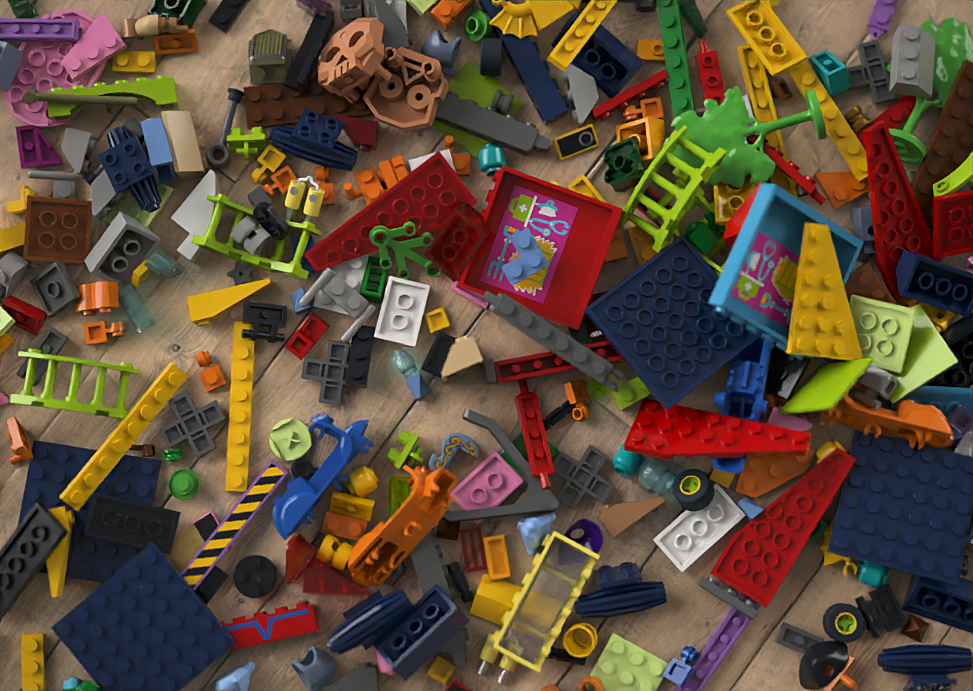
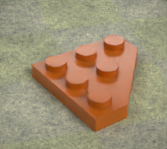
M808 449L806 456L764 454V457H756V454H747L744 468L739 473L734 492L752 498L761 496L809 471L815 450Z

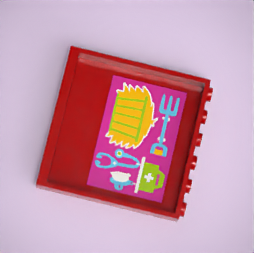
M501 166V169H497L493 181L496 183L493 190L489 189L486 197L488 202L486 210L482 209L478 219L481 222L479 230L475 229L471 238V241L474 242L472 249H468L465 254L464 270L460 269L456 280L459 282L458 286L484 295L487 290L495 296L499 292L503 295L506 294L538 316L579 330L585 315L584 310L588 307L623 209ZM528 227L549 266L511 286L501 267L520 257L510 237Z

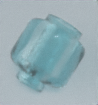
M410 348L396 349L389 361L392 370L400 379L408 380L420 372L421 362Z

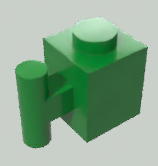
M710 210L704 214L708 221L707 224L703 221H693L685 228L686 232L683 234L694 247L705 255L720 240L714 231L717 230L720 234H723L726 229L723 225L715 224V216Z

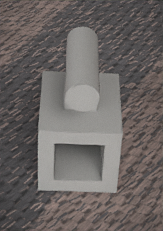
M871 364L862 374L860 381L867 389V392L864 394L858 391L855 399L878 410L881 407V402L876 400L877 396L879 395L888 400L899 381L892 374Z

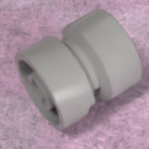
M247 216L234 228L231 237L237 243L245 244L244 249L252 256H255L266 246L271 235L265 229L257 228L258 223L250 216Z

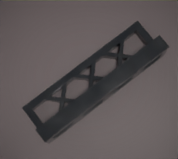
M329 10L326 17L315 14L284 81V87L304 94L319 61L318 56L326 46L335 26V12Z

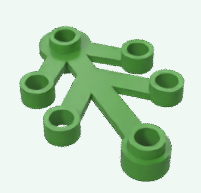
M406 222L403 227L394 229L376 226L370 231V241L379 248L381 268L389 269L392 266V258L387 252V246L395 251L398 265L397 275L399 278L407 279L410 276L404 256L423 266L426 275L434 278L441 274L442 267L437 259H427L410 249L420 246H431L434 242L431 233L425 232L419 238L400 242L393 239L402 235L413 236L416 233V226L413 222ZM413 227V230L406 231V228ZM378 233L384 234L381 238H378L376 235ZM426 237L431 238L428 242H425L423 240ZM384 260L390 261L388 264L382 263ZM435 264L436 267H435V268H429V265ZM406 270L407 273L402 275L400 271Z

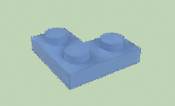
M528 227L510 237L520 257L501 268L511 286L549 266V263Z

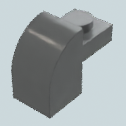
M340 0V17L343 22L364 18L362 0Z

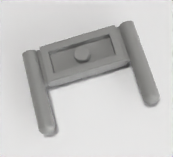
M28 171L29 178L54 180L53 197L75 199L76 173Z
M327 268L299 300V305L306 307L317 292L322 290L324 294L356 319L341 337L344 343H348L376 308L332 270Z

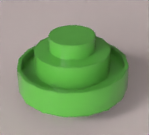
M472 11L468 14L464 22V32L469 40L481 42L482 38L489 36L491 20L488 14L483 11Z
M179 469L170 476L168 488L175 498L190 500L199 493L201 481L194 471Z

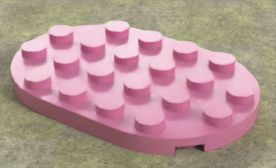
M64 9L52 14L48 13L40 18L78 19L80 21L78 40L95 21L85 13L70 9ZM23 41L19 47V50L24 53L9 90H3L6 104L18 119L28 125L46 129L61 126L72 119L51 121L47 102L34 101L31 104H26L22 99L24 93L31 88H36L38 93L50 92L51 88L62 87L64 90L72 89V86L75 85L93 87V84L97 83L108 60L73 81L61 61L77 42ZM80 108L72 114L73 118L80 112L82 108Z

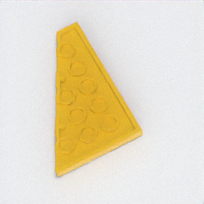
M805 222L786 353L850 361L863 359L829 226Z

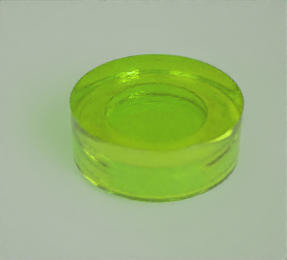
M590 379L586 384V391L591 398L599 399L606 394L607 386Z

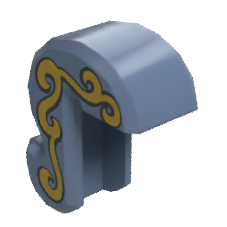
M460 433L450 434L441 444V456L438 457L435 453L431 455L429 459L431 471L434 472L438 469L447 470L459 449L478 459L479 449L477 444L469 436Z

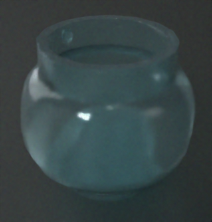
M653 458L650 461L648 459L645 460L637 471L640 487L644 491L656 494L659 497L668 492L677 477L672 472L671 466L659 458Z

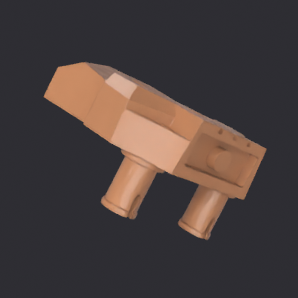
M357 18L337 31L318 56L320 61L318 65V83L327 91L344 96L350 103H354L360 96V93L354 87L369 79L372 75L379 79L381 83H385V80L389 81L391 72L380 65L384 57V44L381 43L384 24L377 18Z
M387 47L384 50V57L380 65L391 72V77L389 81L385 80V83H381L375 77L363 96V100L380 122L405 132L431 127L435 119L438 103L440 104L444 101L449 89L439 60L404 47L398 49ZM391 85H395L393 90H389ZM423 95V99L417 101V97Z

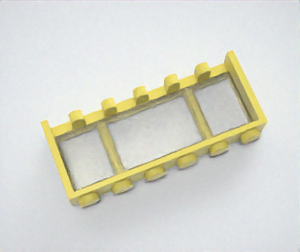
M553 531L551 535L547 533L541 544L545 546L542 553L537 552L531 563L534 565L532 572H527L521 582L524 584L521 593L516 591L511 601L514 604L511 612L506 610L501 620L504 623L500 631L496 630L490 640L494 643L492 648L537 673L540 672V667L548 656L555 639L558 637L563 623L568 618L574 602L579 597L585 581L589 578L595 562L600 557V555L556 531Z

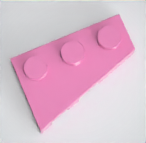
M102 11L63 58L61 63L72 80L75 81L127 47Z

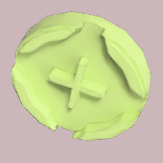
M288 418L278 422L270 434L269 443L271 450L277 457L286 461H295L303 458L312 446V435L308 431L309 428L305 423L297 419Z

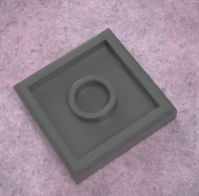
M57 260L30 281L49 318L55 317L81 298L62 260Z

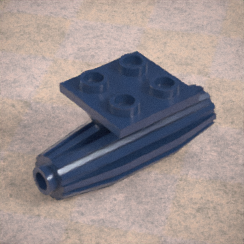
M308 109L304 110L296 127L278 125L276 128H272L269 136L273 146L294 157L327 168L352 171L358 156V151L337 141L344 127V121Z
M126 126L112 129L106 134L110 149L98 154V157L115 192L119 193L128 189L142 211L145 210L151 213L158 210L162 200L154 178L155 173L137 136H132Z
M623 562L620 566L611 567L605 565L599 567L598 570H594V575L600 589L580 595L577 598L578 601L574 602L576 615L580 614L581 618H609L642 612L667 603L662 581L637 582L643 580L637 564Z
M402 588L385 596L379 590L343 613L346 620L328 636L329 641L327 645L333 654L337 652L339 655L361 645L365 650L369 649L380 636L413 607V604Z
M944 644L904 645L882 649L881 654H878L877 657L878 666L882 667L884 672L910 675L903 691H950L957 684V679H949L947 675L973 669V656L970 648Z

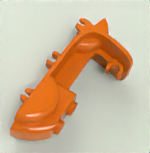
M855 382L852 388L858 389L861 383ZM848 390L833 409L821 410L824 412L820 421L822 425H825L826 420H829V427L838 422L850 429L863 431L864 435L873 433L875 438L883 435L907 440L911 448H914L915 444L918 443V450L922 449L924 445L940 449L941 447H949L954 442L951 425L942 411L933 405H922L915 403L913 400L899 401L895 411L883 408L876 410L867 404L853 401L847 396Z
M406 465L403 466V469L412 475L407 481V484L411 486L410 490L412 493L387 523H378L371 532L365 534L355 544L348 561V569L352 573V578L355 582L363 586L369 584L379 586L439 522L447 508H449V501L454 502L455 498L450 492L458 481L457 476L446 469H438L431 472L425 466H416L414 469Z

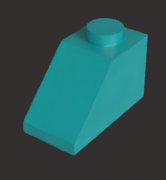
M828 49L809 57L817 77L831 96L850 88L847 67Z

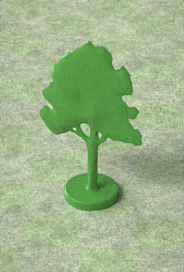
M953 17L943 20V24L938 28L935 27L934 20L932 19L923 22L920 26L936 39L932 91H936L939 97L936 100L929 101L927 100L928 98L916 96V105L903 131L889 129L903 163L918 164L923 161L927 153L926 147L918 138L912 135L920 117L928 107L935 106L943 109L962 62L968 60L973 63V38L969 34L967 23L961 24ZM889 61L890 65L887 66V70L891 73V61Z
M735 86L733 89L729 88L723 94L726 98L719 106L716 100L706 99L703 104L707 110L704 112L703 117L699 118L694 110H689L677 116L672 124H670L671 127H675L677 130L686 125L688 128L684 138L708 153H714L719 147L727 151L721 167L710 177L705 185L709 183L717 185L722 181L724 184H730L736 188L743 186L744 179L748 174L751 175L750 183L757 185L760 181L766 183L773 174L775 162L763 152L764 138L771 132L811 121L817 139L827 138L824 118L814 89L805 92L808 111L763 123L757 119L749 118V112L743 100L742 91L739 87ZM752 123L754 126L748 127L747 124ZM759 133L756 142L752 145L748 144L747 137ZM670 137L665 139L662 148L667 144ZM681 145L672 152V155L694 169H700L704 164L703 159Z

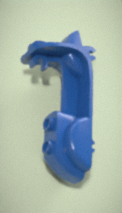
M325 412L323 415L318 413L315 417H311L310 421L315 424L311 425L308 431L311 433L315 428H319L320 435H318L317 439H322L326 433L335 437L338 440V444L308 482L301 476L297 479L293 477L286 485L288 490L285 494H279L273 501L274 524L285 541L293 535L302 523L312 524L307 517L316 519L313 509L333 484L337 489L342 490L343 488L338 484L339 479L344 478L349 482V477L342 473L358 452L369 453L365 447L366 444L374 447L372 441L363 437L369 420L354 422L345 431H342L332 424L334 419Z

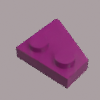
M27 125L16 127L21 169L63 165L62 159L58 156L48 139H46L39 126Z

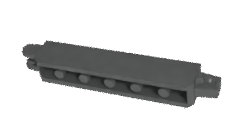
M447 92L444 101L440 104L438 103L435 121L524 156L530 155L532 150L544 154L550 150L551 141L545 138V136L540 135L539 129L532 123H521L512 115L506 114L503 116L498 114L497 110L491 107H486V109L480 107L477 102L470 99L462 100L453 92ZM423 95L417 97V101L423 99Z
M487 290L482 297L491 304L489 309L494 315L597 383H603L617 392L619 389L617 385L605 379L608 373H612L620 380L624 381L626 379V376L613 368L611 363L506 294L503 295L499 292L495 296Z
M433 527L410 552L423 595L437 584L453 601L457 597L453 586H448L446 579L450 578L447 566H442L440 558L443 557L440 545L435 546L433 537L437 535ZM462 628L441 648L446 653L451 652L457 666H462L467 661L464 647L467 646L466 641L470 640L467 628Z

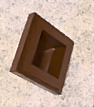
M784 79L772 82L773 98L786 100L793 97Z
M440 519L436 537L457 541L461 522L451 523Z
M909 614L907 618L908 623L903 626L900 633L921 643L930 623Z

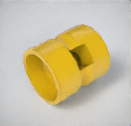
M327 534L317 553L316 559L325 564L331 562L332 567L343 572L354 546L346 542L339 543L338 538Z

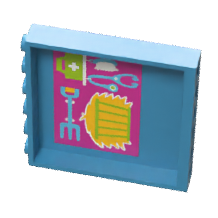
M762 183L708 303L716 307V312L725 316H732L730 320L741 325L744 323L747 325V330L756 334L758 332L761 333L762 339L769 342L774 341L777 343L776 347L786 351L805 222L829 226L844 287L864 242L776 184ZM791 354L793 357L803 360L804 357L813 359L814 357L807 355Z

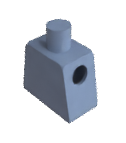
M871 206L851 208L850 214L853 230L857 234L858 239L864 242L865 254L876 252Z

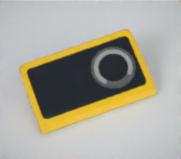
M593 124L553 139V144L561 161L599 146Z

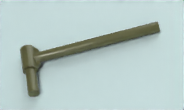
M36 88L27 90L22 97L26 104L42 101L137 106V98L38 93Z

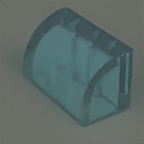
M156 248L145 263V266L152 272L164 278L178 276L185 270L182 265L158 248Z
M130 283L118 292L119 303L137 334L156 324L135 286Z

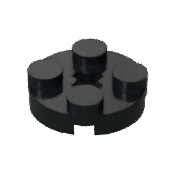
M261 555L243 558L237 564L233 574V580L238 591L244 596L251 598L266 596L274 589L277 581V570L274 563L269 558ZM252 571L255 573L259 571L261 573L259 575L261 579L259 582L256 580L251 581L250 578L252 576L250 573Z

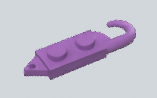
M875 0L866 26L869 27L872 40H876L883 33H887L898 0Z

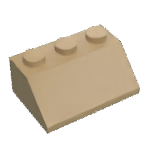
M161 111L176 174L182 181L205 176L207 174L206 169H209L207 157H203L201 149L205 147L202 137H198L197 129H200L197 116L193 117L190 111Z
M465 335L455 340L456 343L452 345L441 372L444 383L483 366V358L473 336L468 338Z

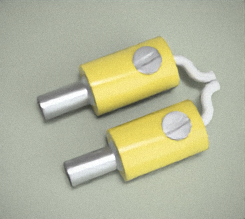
M307 176V178L290 181L284 203L288 207L285 220L292 221L295 209L300 208L306 184L301 181L306 182L309 179L315 187L309 188L303 210L307 214L305 221L312 223L313 218L319 216L325 191L319 189L318 184L313 181V177Z
M509 630L508 634L510 633V637L515 641V644L509 642L506 649L521 656L524 648L518 645V639L513 636V631ZM491 633L488 634L479 656L482 662L477 674L482 676L485 675L489 663L494 664L499 651L492 648L494 643L490 641L493 636ZM505 654L499 664L502 671L497 680L502 685H504L509 672L515 671L518 663Z

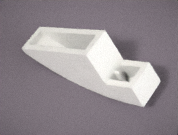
M211 169L171 217L176 224L189 233V236L177 251L193 264L204 249L192 244L194 235L203 236L204 233L206 234L216 206L215 203L207 200V196H217L219 194L218 178Z

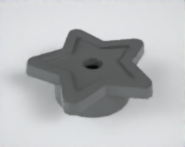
M236 261L234 270L228 272L227 276L234 279L235 286L251 283L253 281L250 273L253 270V266H243L239 261Z

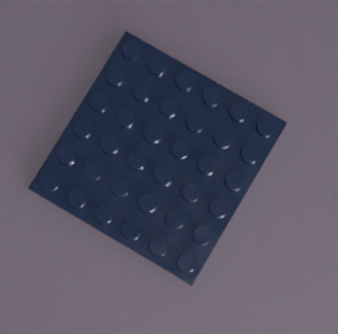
M683 234L584 310L666 411L762 336L759 332L756 334L747 330V325L744 323L741 325L730 320L732 316H725L716 312V307L708 303L719 280V276Z
M854 430L849 455L854 457L856 461L842 482L827 552L958 586L967 543L966 538L969 533L973 513V457L927 445L918 450V443L915 444L914 448H911L907 440L883 435L875 438L873 433L864 435L863 431Z
M34 440L32 446L33 458L29 462L18 526L36 502H43L48 509L69 506L70 510H73L75 522L72 523L73 531L65 577L104 583L144 549L84 535L94 494L98 492L154 505L162 460L124 454L79 511H76L63 501L60 495L97 450ZM47 562L38 571L39 573L48 574Z
M155 542L148 545L51 627L102 691H180L237 643Z

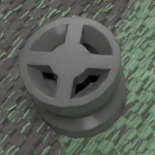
M497 90L491 108L501 110L503 114H507L514 95H506L501 90Z

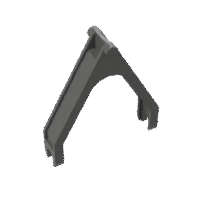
M465 408L462 419L489 430L525 476L528 489L524 498L517 504L456 512L446 510L441 519L455 523L556 511L559 506L558 499L555 498L549 489L542 490L540 478H532L528 462L498 424L489 417Z

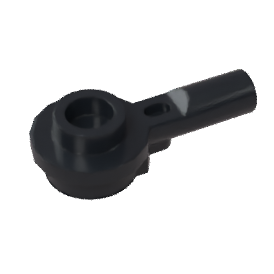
M298 459L291 466V472L296 479L299 476L307 479L319 469L312 467L311 463L306 459Z

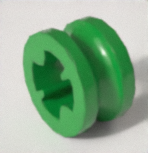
M182 449L162 451V454L165 455L163 462L182 460L183 457L180 456Z

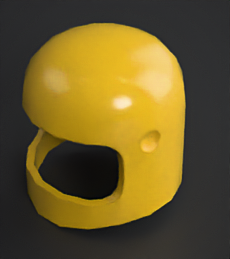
M584 622L574 624L564 636L565 649L574 657L589 655L598 642L595 628Z

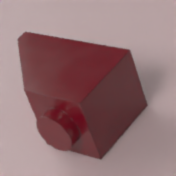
M337 115L338 120L345 122L342 130L359 151L371 152V150H376L380 129L379 121Z

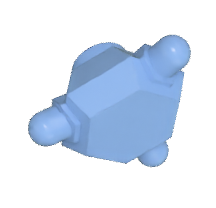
M553 512L533 514L531 516L524 515L518 522L517 530L521 532V538L527 548L528 555L534 556L537 552V547L542 544L547 533H550L551 523L556 520V515Z
M248 662L244 667H236L228 671L212 683V688L215 691H248L249 677L255 669V664Z

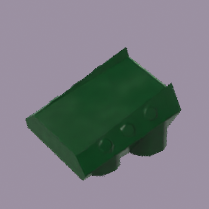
M153 0L147 14L159 15V17H165L166 20H169V17H177L178 25H188V29H193L192 26L203 5H206L205 0Z
M632 136L605 149L604 163L608 165V169L605 172L604 181L612 185L615 192H626V190L637 186L644 175V168L636 137Z

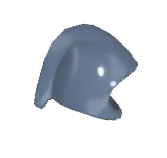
M437 30L424 42L421 54L439 60L442 66V73L456 76L457 72L453 69V65L462 38L457 37L449 43L442 36L441 32Z
M314 646L308 649L305 658L301 662L291 661L292 667L309 688L308 691H319L336 672L334 658L326 651Z

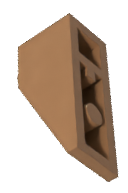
M658 497L613 504L612 506L608 503L598 510L600 514L597 518L610 537L613 538L660 505L665 499Z

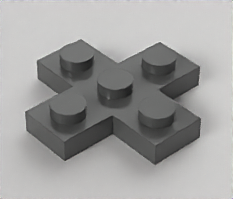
M878 39L858 44L856 48L861 65L847 68L850 82L848 91L868 86L874 105L894 100L896 98L895 94L889 92L890 73L887 70L892 57H883Z
M329 339L325 360L304 357L301 379L322 382L319 403L341 405L343 386L345 385L350 342L344 343L343 341Z
M188 391L170 399L168 402L177 420L159 429L167 448L170 449L188 440L197 458L216 449L217 447L208 429L226 420L218 401L215 400L197 409Z
M592 445L588 446L579 462L560 451L553 461L554 473L567 481L556 496V499L572 510L575 509L584 493H587L603 504L614 488L613 484L597 474L608 456Z

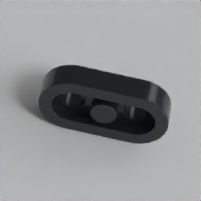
M260 202L254 208L253 215L271 237L276 240L285 239L290 232V227L280 214L266 202Z

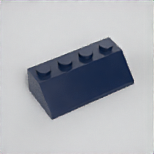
M583 8L569 18L551 44L553 48L557 46L584 10ZM600 24L571 64L595 79L596 86L612 99L629 83L645 62Z
M903 249L896 267L899 295L969 318L973 309V273Z
M912 575L902 610L973 633V581L960 577L958 586H953Z
M436 584L404 616L380 636L373 645L390 668L406 682L470 620Z

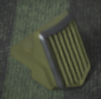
M268 29L255 34L252 40H249L250 84L284 83L292 66L291 39H287L286 34Z

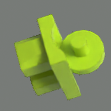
M253 127L251 135H244V131L241 128H232L231 135L227 136L230 152H236L237 155L244 154L245 160H250L251 154H258V151H264L268 146L262 127Z
M403 430L400 432L396 440L405 445L402 453L391 447L386 455L394 463V467L400 470L408 456H411L407 464L413 467L416 460L421 463L424 459L419 456L423 448L417 446L414 453L412 452L420 438L419 435Z

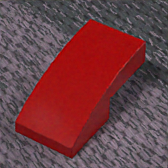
M312 313L302 327L295 332L285 348L302 360L330 325L315 313Z

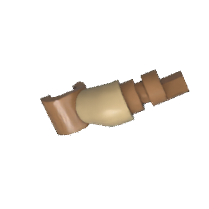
M147 15L140 20L127 18L121 21L122 40L127 38L144 40V36L159 35L160 33H166V30H169V33H188V25H178L177 17H169V20H166L165 17H159V15Z

